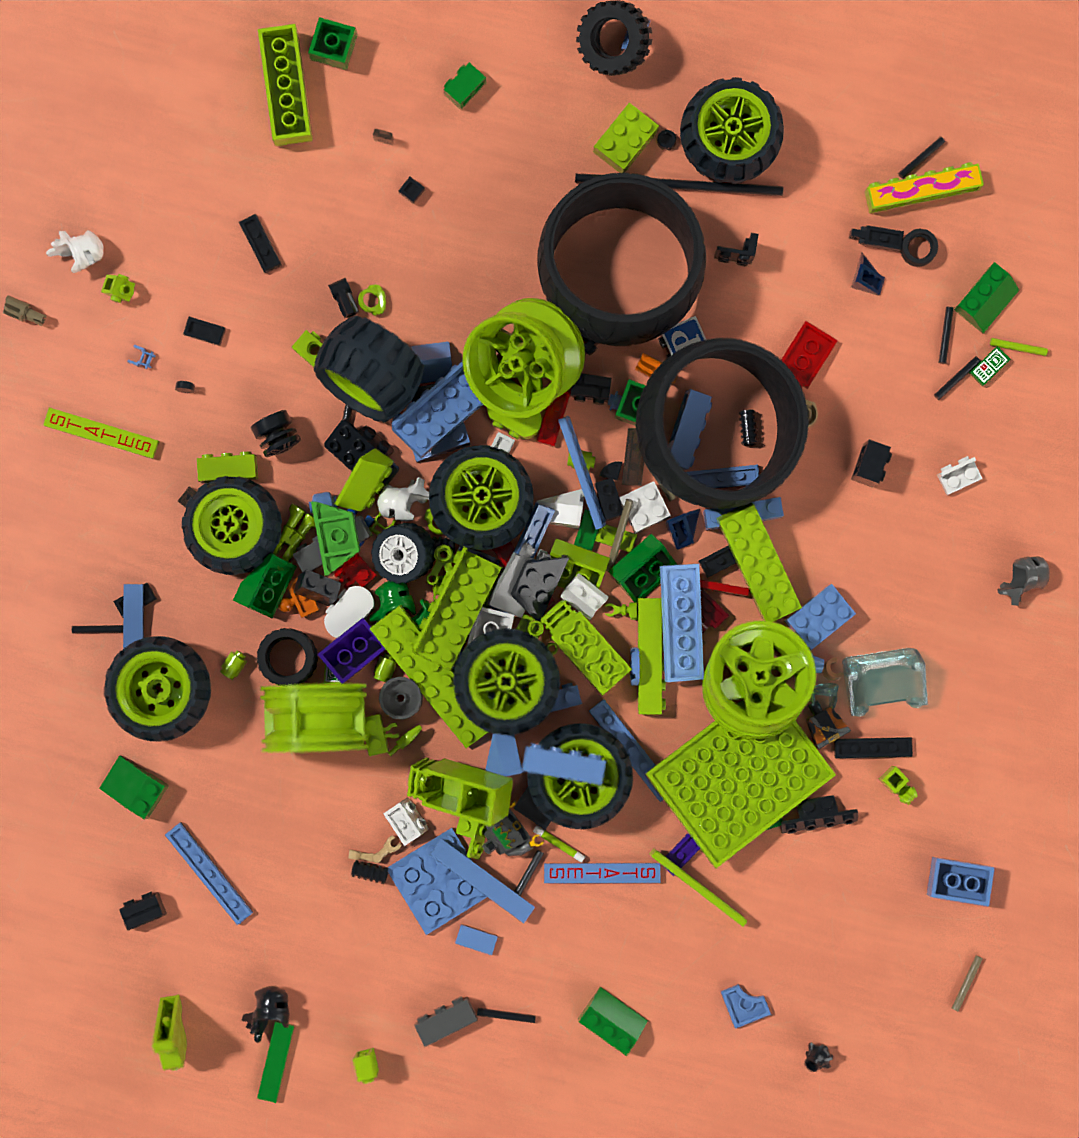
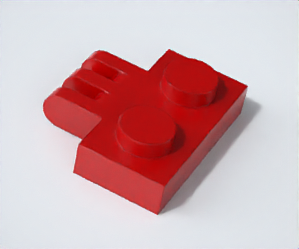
M358 553L342 564L343 567L334 574L336 578L341 574L344 575L339 580L341 584L346 580L349 581L344 585L345 589H348L356 581L361 587H365L377 577Z

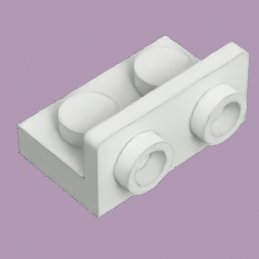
M967 456L958 460L959 464L954 467L949 464L941 468L942 472L937 474L946 495L982 479L974 462L976 461L975 457L969 459Z
M579 573L565 587L561 594L562 599L566 600L568 604L580 611L589 620L608 599L605 593Z
M408 797L383 813L404 846L429 830L426 821L420 816L415 804Z

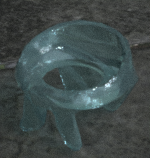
M825 683L815 685L808 702L815 705L816 694L829 696V706H832L834 709L837 704L838 684Z

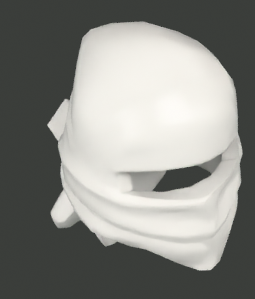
M89 230L84 235L72 238L66 231H59L60 239H55L51 242V246L54 248L46 252L49 257L56 255L73 256L75 262L71 272L76 273L100 261L103 257L104 247L98 236Z
M418 477L416 481L411 480L408 488H396L386 485L377 500L381 515L385 518L395 517L396 521L400 520L402 522L413 520L415 515L410 513L412 503L418 501L423 504L427 502V499L429 500V492L424 488V479Z

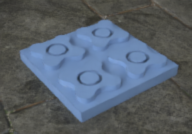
M450 828L387 867L390 877L426 935L487 898L429 855L439 840L443 839L467 857V851L453 828Z

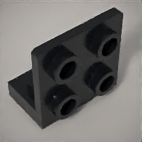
M751 233L750 237L745 239L743 250L717 246L714 258L722 263L733 261L737 262L736 264L740 266L751 265L755 257L759 234Z

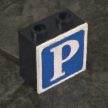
M693 316L678 323L661 335L658 340L661 347L666 348L668 353L666 358H668L685 346L706 340V337L696 316Z

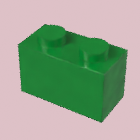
M469 62L466 66L462 65L458 69L457 76L453 80L449 79L445 83L444 95L461 110L486 84V77Z

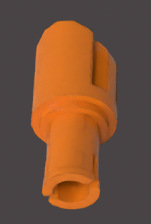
M643 353L635 370L650 378L662 362ZM677 377L674 379V381H673V383H672L671 386L674 385V383H675Z

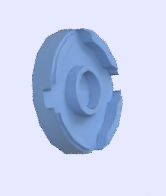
M632 647L630 650L631 685L639 686V647Z

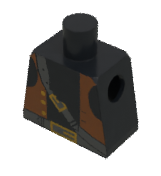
M818 700L808 705L813 716L807 718L806 723L816 749L826 746L851 731L831 706L822 709Z

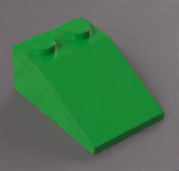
M269 554L241 582L233 601L273 618L297 566L273 554Z
M119 755L99 789L145 820L149 819L169 785Z

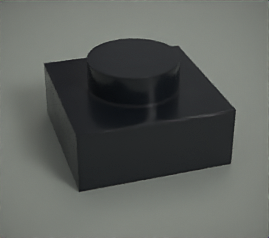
M409 176L398 192L414 204L424 192L425 187Z

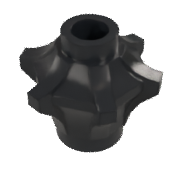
M812 1042L809 1043V1050L805 1053L807 1057L804 1062L806 1068L811 1072H817L821 1068H830L829 1062L834 1057L829 1053L828 1047L824 1044L819 1046Z

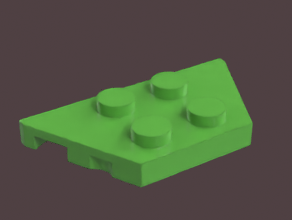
M314 501L311 502L324 574L329 575L360 552L354 513Z

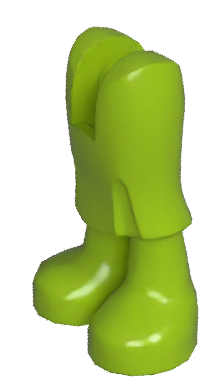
M293 503L289 508V520L284 525L280 542L273 552L274 555H277L284 544L289 546L282 557L287 562L293 558L292 554L296 553V548L305 539L307 532L311 528L316 527L314 516L306 513L304 509ZM305 515L299 529H294L297 523L300 521V519Z

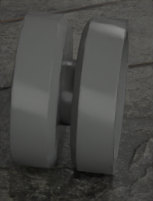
M392 678L380 690V706L386 715L394 719L410 718L422 706L423 695L420 688L409 678ZM398 695L404 696V700L402 702L398 701Z

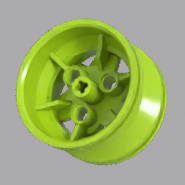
M524 298L514 301L501 309L496 315L480 323L468 336L463 350L464 374L474 395L493 412L510 418H526L544 410L555 398L564 394L577 382L585 362V347L578 327L555 304L538 298ZM513 323L514 330L512 334L503 329L506 325ZM496 349L503 356L500 362L496 354ZM511 378H518L521 386L516 384ZM542 378L550 379L552 382L543 388Z
M751 621L740 624L728 631L719 640L712 652L702 680V693L705 705L713 719L722 728L736 736L747 739H764L780 734L795 722L813 693L816 681L814 659L805 642L795 632L781 624L770 621ZM752 645L749 654L741 650L743 647ZM774 650L778 651L783 656L774 658ZM726 664L733 676L723 681V668ZM738 666H745L747 668V672L739 671ZM778 670L781 676L775 677L771 671ZM793 675L795 677L794 690L785 683ZM756 695L761 699V702L755 703L751 697ZM744 699L746 710L737 706L732 700ZM769 703L782 707L777 711L766 713Z

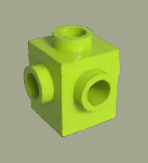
M118 274V276L106 275L101 293L110 296V300L117 303L122 301L130 302L134 294L135 283L130 282L129 277Z

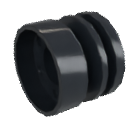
M286 410L266 416L250 427L256 440L266 439L260 444V448L265 449L263 451L265 457L282 454L301 441L299 435H294L297 432L295 428L286 429L292 423Z

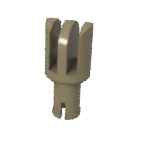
M11 296L6 297L3 314L22 322L29 320L40 326L44 324L46 320L44 319L46 318L45 314L32 310L28 303Z

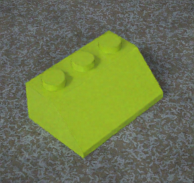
M376 448L360 457L334 504L360 512L367 507L370 508L375 502V494L379 493L384 486L382 483L384 478H387L392 472L391 466L394 461Z
M555 539L550 552V559L560 558L561 555H567L569 558L557 586L565 588L579 573L599 589L610 560L609 557L559 539Z

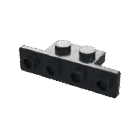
M834 795L803 800L796 806L799 818L782 821L781 833L793 834L800 830L811 831L819 827L830 828L837 824H852L858 820V810L838 812Z

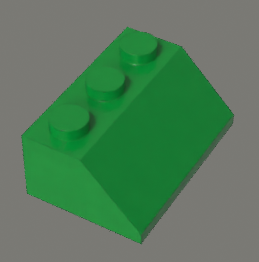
M994 262L954 310L981 333H984L1018 293L1019 288L1010 274Z
M650 534L608 572L631 600L638 603V598H644L661 583L660 566L677 565V563L665 546L654 535Z
M599 987L578 1018L580 1024L625 1056L631 1051L648 1020L602 987Z

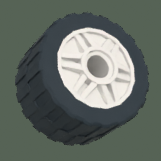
M402 523L386 528L382 533L378 534L371 550L372 562L376 571L387 581L398 584L408 583L425 575L432 568L435 561L434 551L436 547L430 534L423 527L414 523Z

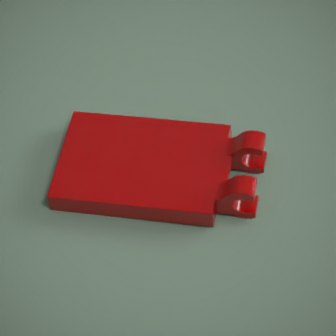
M808 321L804 322L781 359L795 375V379H797L801 388L803 386L806 389L809 388L838 341Z

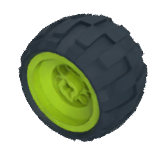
M224 476L216 478V480L209 483L206 482L198 488V491L192 498H189L185 506L186 510L184 517H182L181 526L185 545L197 562L213 572L224 575L249 573L259 566L269 554H273L277 544L280 542L282 519L276 501L260 484L240 476ZM229 509L228 515L224 516L223 512ZM238 511H243V516L241 518H237L236 513ZM219 519L220 525L216 527V521ZM232 520V522L235 523L234 527L232 526L229 530V527H227L226 524L230 523ZM244 523L248 524V529L246 531H242L241 526ZM221 532L225 533L223 540L219 538V533ZM235 534L239 535V540L237 542H233L232 537Z

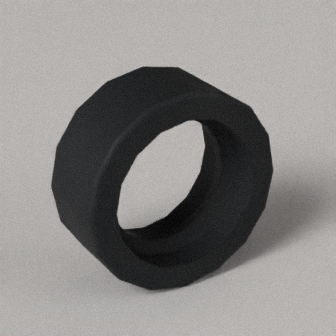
M926 229L912 230L903 239L901 256L911 266H925L936 256L939 247L938 241L934 234ZM923 237L929 242L930 252L925 258L918 259L909 253L908 245L913 238Z

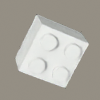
M654 481L619 497L622 508H624L626 499L633 500L628 521L635 534L671 516Z

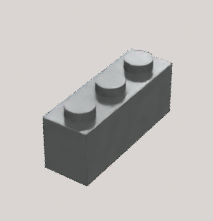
M460 996L452 1001V1005L448 1007L442 1005L434 1010V1014L420 1016L417 1018L418 1022L414 1026L424 1047L476 1022L478 1017L468 997L463 999Z

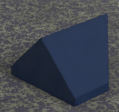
M862 252L851 288L880 296L885 277L877 272Z
M700 509L684 513L665 522L676 550L694 543L693 539Z

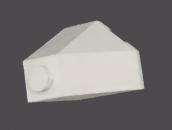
M582 489L537 501V503L555 510L549 524L579 529L584 500Z

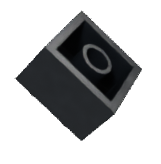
M870 439L866 441L860 451L851 480L870 487H874L882 482L886 471L883 470L886 463L889 464L892 456L890 452L891 447Z

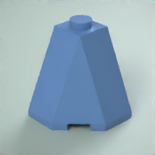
M493 734L485 771L502 776L523 773L515 735Z

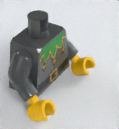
M515 801L510 804L508 816L491 827L486 825L487 830L484 835L488 841L482 847L487 854L496 850L499 855L505 853L507 856H520L532 850L533 846L544 844V841L540 844L535 842V838L540 836L539 834L535 835L532 841H529L531 836L510 809L515 805Z

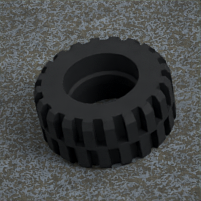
M610 0L597 3L595 7L587 10V15L582 16L581 21L583 23L577 27V31L580 32V36L576 37V43L580 42V47L577 49L579 54L583 53L584 57L582 60L584 63H589V68L593 71L597 70L598 73L603 75L626 74L637 69V66L645 61L643 59L644 56H648L650 52L648 45H652V39H649L652 29L651 27L648 28L647 23H649L647 17L642 16L643 11L640 8H635L634 4L626 3L625 1ZM612 19L620 20L626 26L629 34L628 46L623 54L619 56L608 55L600 43L601 29L607 21Z

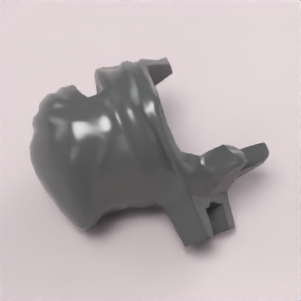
M1039 556L1016 559L1013 563L1011 583L1003 582L997 592L1001 595L1010 596L1011 605L1019 606L1021 595L1024 592L1035 588L1043 589L1047 586L1050 578V568L1047 561Z

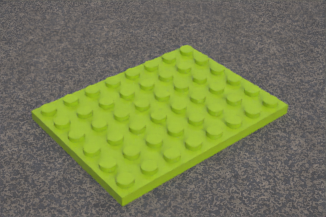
M758 696L751 697L755 703L761 702ZM742 699L736 705L746 710L745 701ZM769 703L766 713L777 711L782 707ZM713 721L645 773L715 869L836 775L796 721L780 734L764 739H747L736 736L722 728L716 721Z

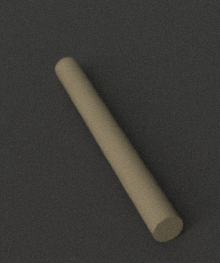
M626 499L606 571H609L615 565L633 504L631 499Z

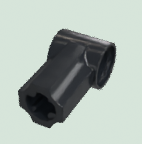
M346 278L328 285L344 318H350L359 313Z

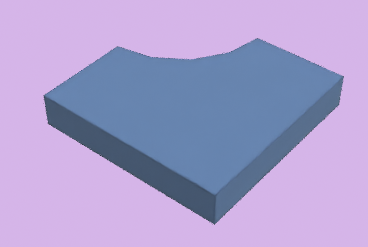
M739 984L720 991L735 1029L771 1015L764 995H748L742 991Z

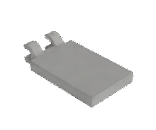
M526 542L522 545L519 554L513 552L487 601L490 606L520 618L525 609L511 596V592L525 561L533 559L531 556L534 554L535 549ZM540 549L535 560L545 557L551 558V555Z

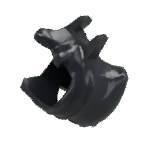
M268 986L257 990L254 993L257 999L255 1011L244 1014L242 1017V1021L247 1022L246 1028L251 1029L250 1033L254 1034L256 1043L261 1041L262 1034L269 1020H279L284 1028H288L290 1016L288 994L277 986Z

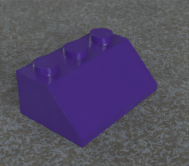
M364 618L360 619L318 653V656L341 684L348 681L386 650L371 632V627Z

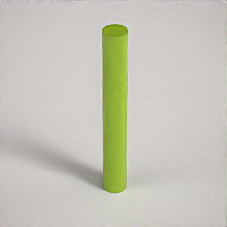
M995 338L990 340L991 346L1046 356L1048 353L1047 348Z

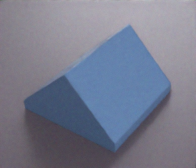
M449 341L411 346L413 352L419 356L421 363L424 365L420 384L436 382L440 377L444 378L452 367Z

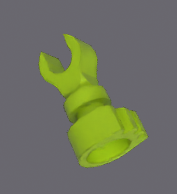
M630 602L629 606H626V604L616 606L612 603L605 605L614 608L613 613L605 614L609 617L617 614H622V616L629 614L631 620H638L637 602Z

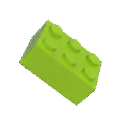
M629 102L594 145L593 153L619 173H625L657 134L659 125Z

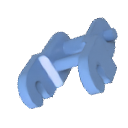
M134 345V348L141 350V358L137 362L131 360L127 362L138 367L143 365L145 369L152 368L150 363L152 357H156L153 355L154 352L148 353L145 348ZM145 354L149 355L146 364L142 363Z

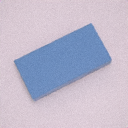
M461 924L455 944L492 955L498 936Z

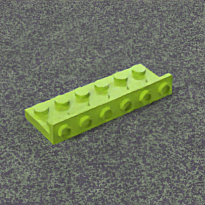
M463 547L462 551H457L454 557L456 563L453 568L449 567L445 575L448 579L445 585H440L436 593L439 597L436 602L432 601L428 609L431 613L428 619L424 618L419 627L422 631L419 636H414L411 643L413 653L450 671L502 568L467 551L466 547Z

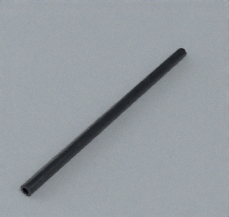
M576 173L575 183H583L601 175ZM653 178L671 189L783 196V186Z

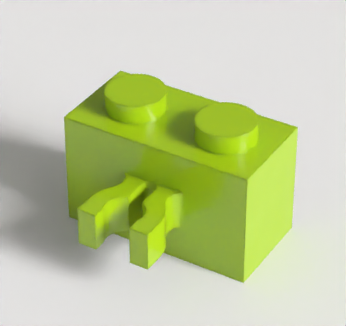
M381 714L365 717V736H368V740L365 741L366 745H368L369 756L389 752L387 737H400L399 733L395 735L391 733L385 734V731L396 727L397 723H392L384 728Z

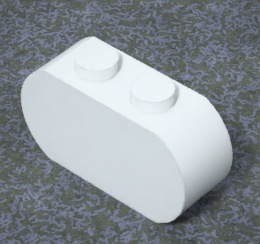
M353 586L348 590L344 589L338 596L340 600L335 605L332 603L326 610L325 628L333 637L338 638L360 619H366L375 608L373 595L364 587Z

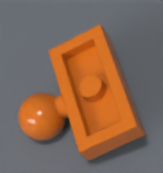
M296 578L291 580L288 585L292 598L283 597L278 608L282 612H289L293 605H296L301 618H304L319 611V607L316 601L293 593L298 579Z

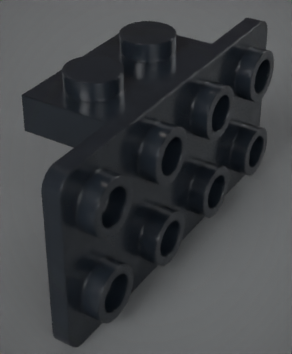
M346 419L340 421L324 443L325 448L351 471H353L360 457L375 448L387 457H390L395 451L387 441L381 439L376 434L374 429L366 425L358 430ZM394 462L391 466L392 472L382 482L384 484L383 488L399 472V467Z

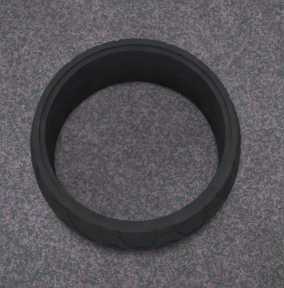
M611 173L597 176L569 191L547 218L537 253L539 280L542 291L546 295V300L559 307L578 327L582 337L593 340L596 343L611 346H631L632 344L645 343L663 335L676 326L694 304L702 287L706 267V247L704 245L703 233L694 212L686 201L664 183L633 173ZM624 208L648 214L663 223L679 241L686 257L688 277L676 294L665 303L651 310L635 314H615L601 311L576 297L560 277L554 260V252L565 232L581 218L605 209Z
M715 338L685 346L659 365L648 379L647 385L640 396L636 414V436L642 458L649 471L660 484H663L664 488L680 499L694 505L708 508H735L750 504L767 496L782 485L784 480L790 476L805 448L804 445L806 444L809 426L808 410L799 382L781 359L770 351L765 350V348L751 342L733 338ZM715 358L730 361L743 367L761 382L773 403L777 419V440L772 457L763 472L753 482L738 491L718 490L698 482L681 468L667 444L663 427V410L666 396L674 379L693 360Z

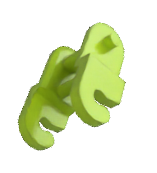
M379 512L378 516H376L374 519L375 524L373 525V527H369V529L371 532L378 535L381 532L375 529L376 526H379L385 530L386 528L394 526L396 521L393 520L392 524H390L389 527H384L383 525L378 523V519L381 516V513Z

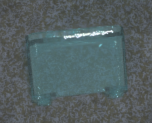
M898 649L851 656L842 660L851 716H863L869 711L868 706L906 701L913 708L928 705L926 667L917 649Z

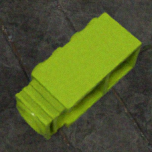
M561 600L541 618L540 621L542 624H545L546 630H550L551 640L601 695H604L632 670L580 611L577 613L575 610H571V606L567 605L566 600Z
M426 757L411 765L407 796H413L414 799L419 798L422 801V806L491 827L509 815L513 779L445 758L435 762L434 759L429 760Z

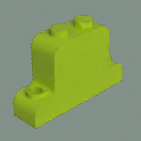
M180 995L162 997L159 1002L152 1046L154 1053L159 1054L163 1070L175 1071L184 1067L187 1038L181 1017L182 1004Z

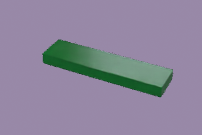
M275 1021L257 1099L273 1103L277 1102L295 1025L288 1024V1028H284L281 1022Z

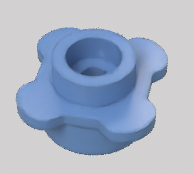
M616 391L615 395L611 394L607 405L611 406L610 411L612 409L618 410L622 396L617 394L618 391Z

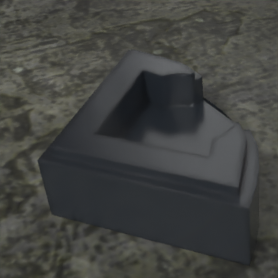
M615 461L609 463L601 470L599 476L608 479L613 478V480L618 481L622 462Z

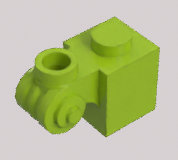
M891 766L878 778L891 793H897L901 803L909 805L911 801H914V798L918 797L916 789L907 785L909 779L896 766Z

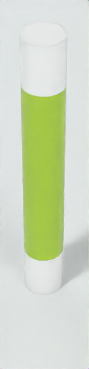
M536 825L533 830L534 833L539 834L540 837L582 863L585 858L583 854Z

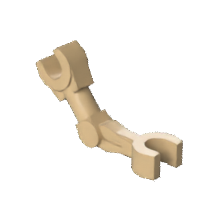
M392 835L383 845L384 847L376 854L350 850L349 859H363L379 863L388 853L400 849L401 843L397 844V846H392L390 843L395 838Z

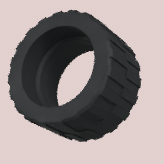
M291 628L274 630L265 636L257 650L258 668L263 676L273 684L278 686L299 685L306 682L313 675L314 670H316L318 662L317 648H315L314 642L309 636L301 631ZM285 639L298 642L303 647L306 657L302 669L290 676L277 673L270 663V652L273 646Z

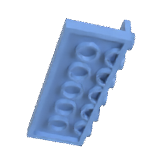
M463 359L459 365L451 367L444 378L440 377L435 382V386L430 390L426 389L421 394L420 399L416 402H411L404 413L396 415L392 420V431L421 459L483 405L468 385L463 369Z

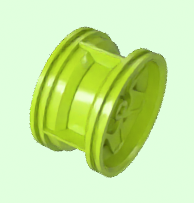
M367 684L260 687V691H264V696H260V700H264L265 739H261V743H265V748H261V752L368 749V745L364 744V740H368V736H365L364 697H367V693L363 692V688H367Z

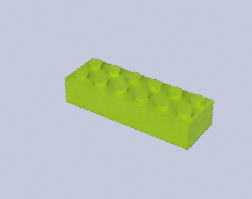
M296 24L258 29L273 142L275 146L313 141Z
M750 503L740 506L717 517L716 520L763 621L774 622L801 609L800 602L755 505Z

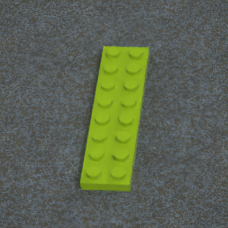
M401 604L370 628L371 632L409 679L418 685L422 695L465 748H468L488 733L473 724L460 709L454 693V670L451 669L450 671L412 652V640L415 635H420L421 629Z

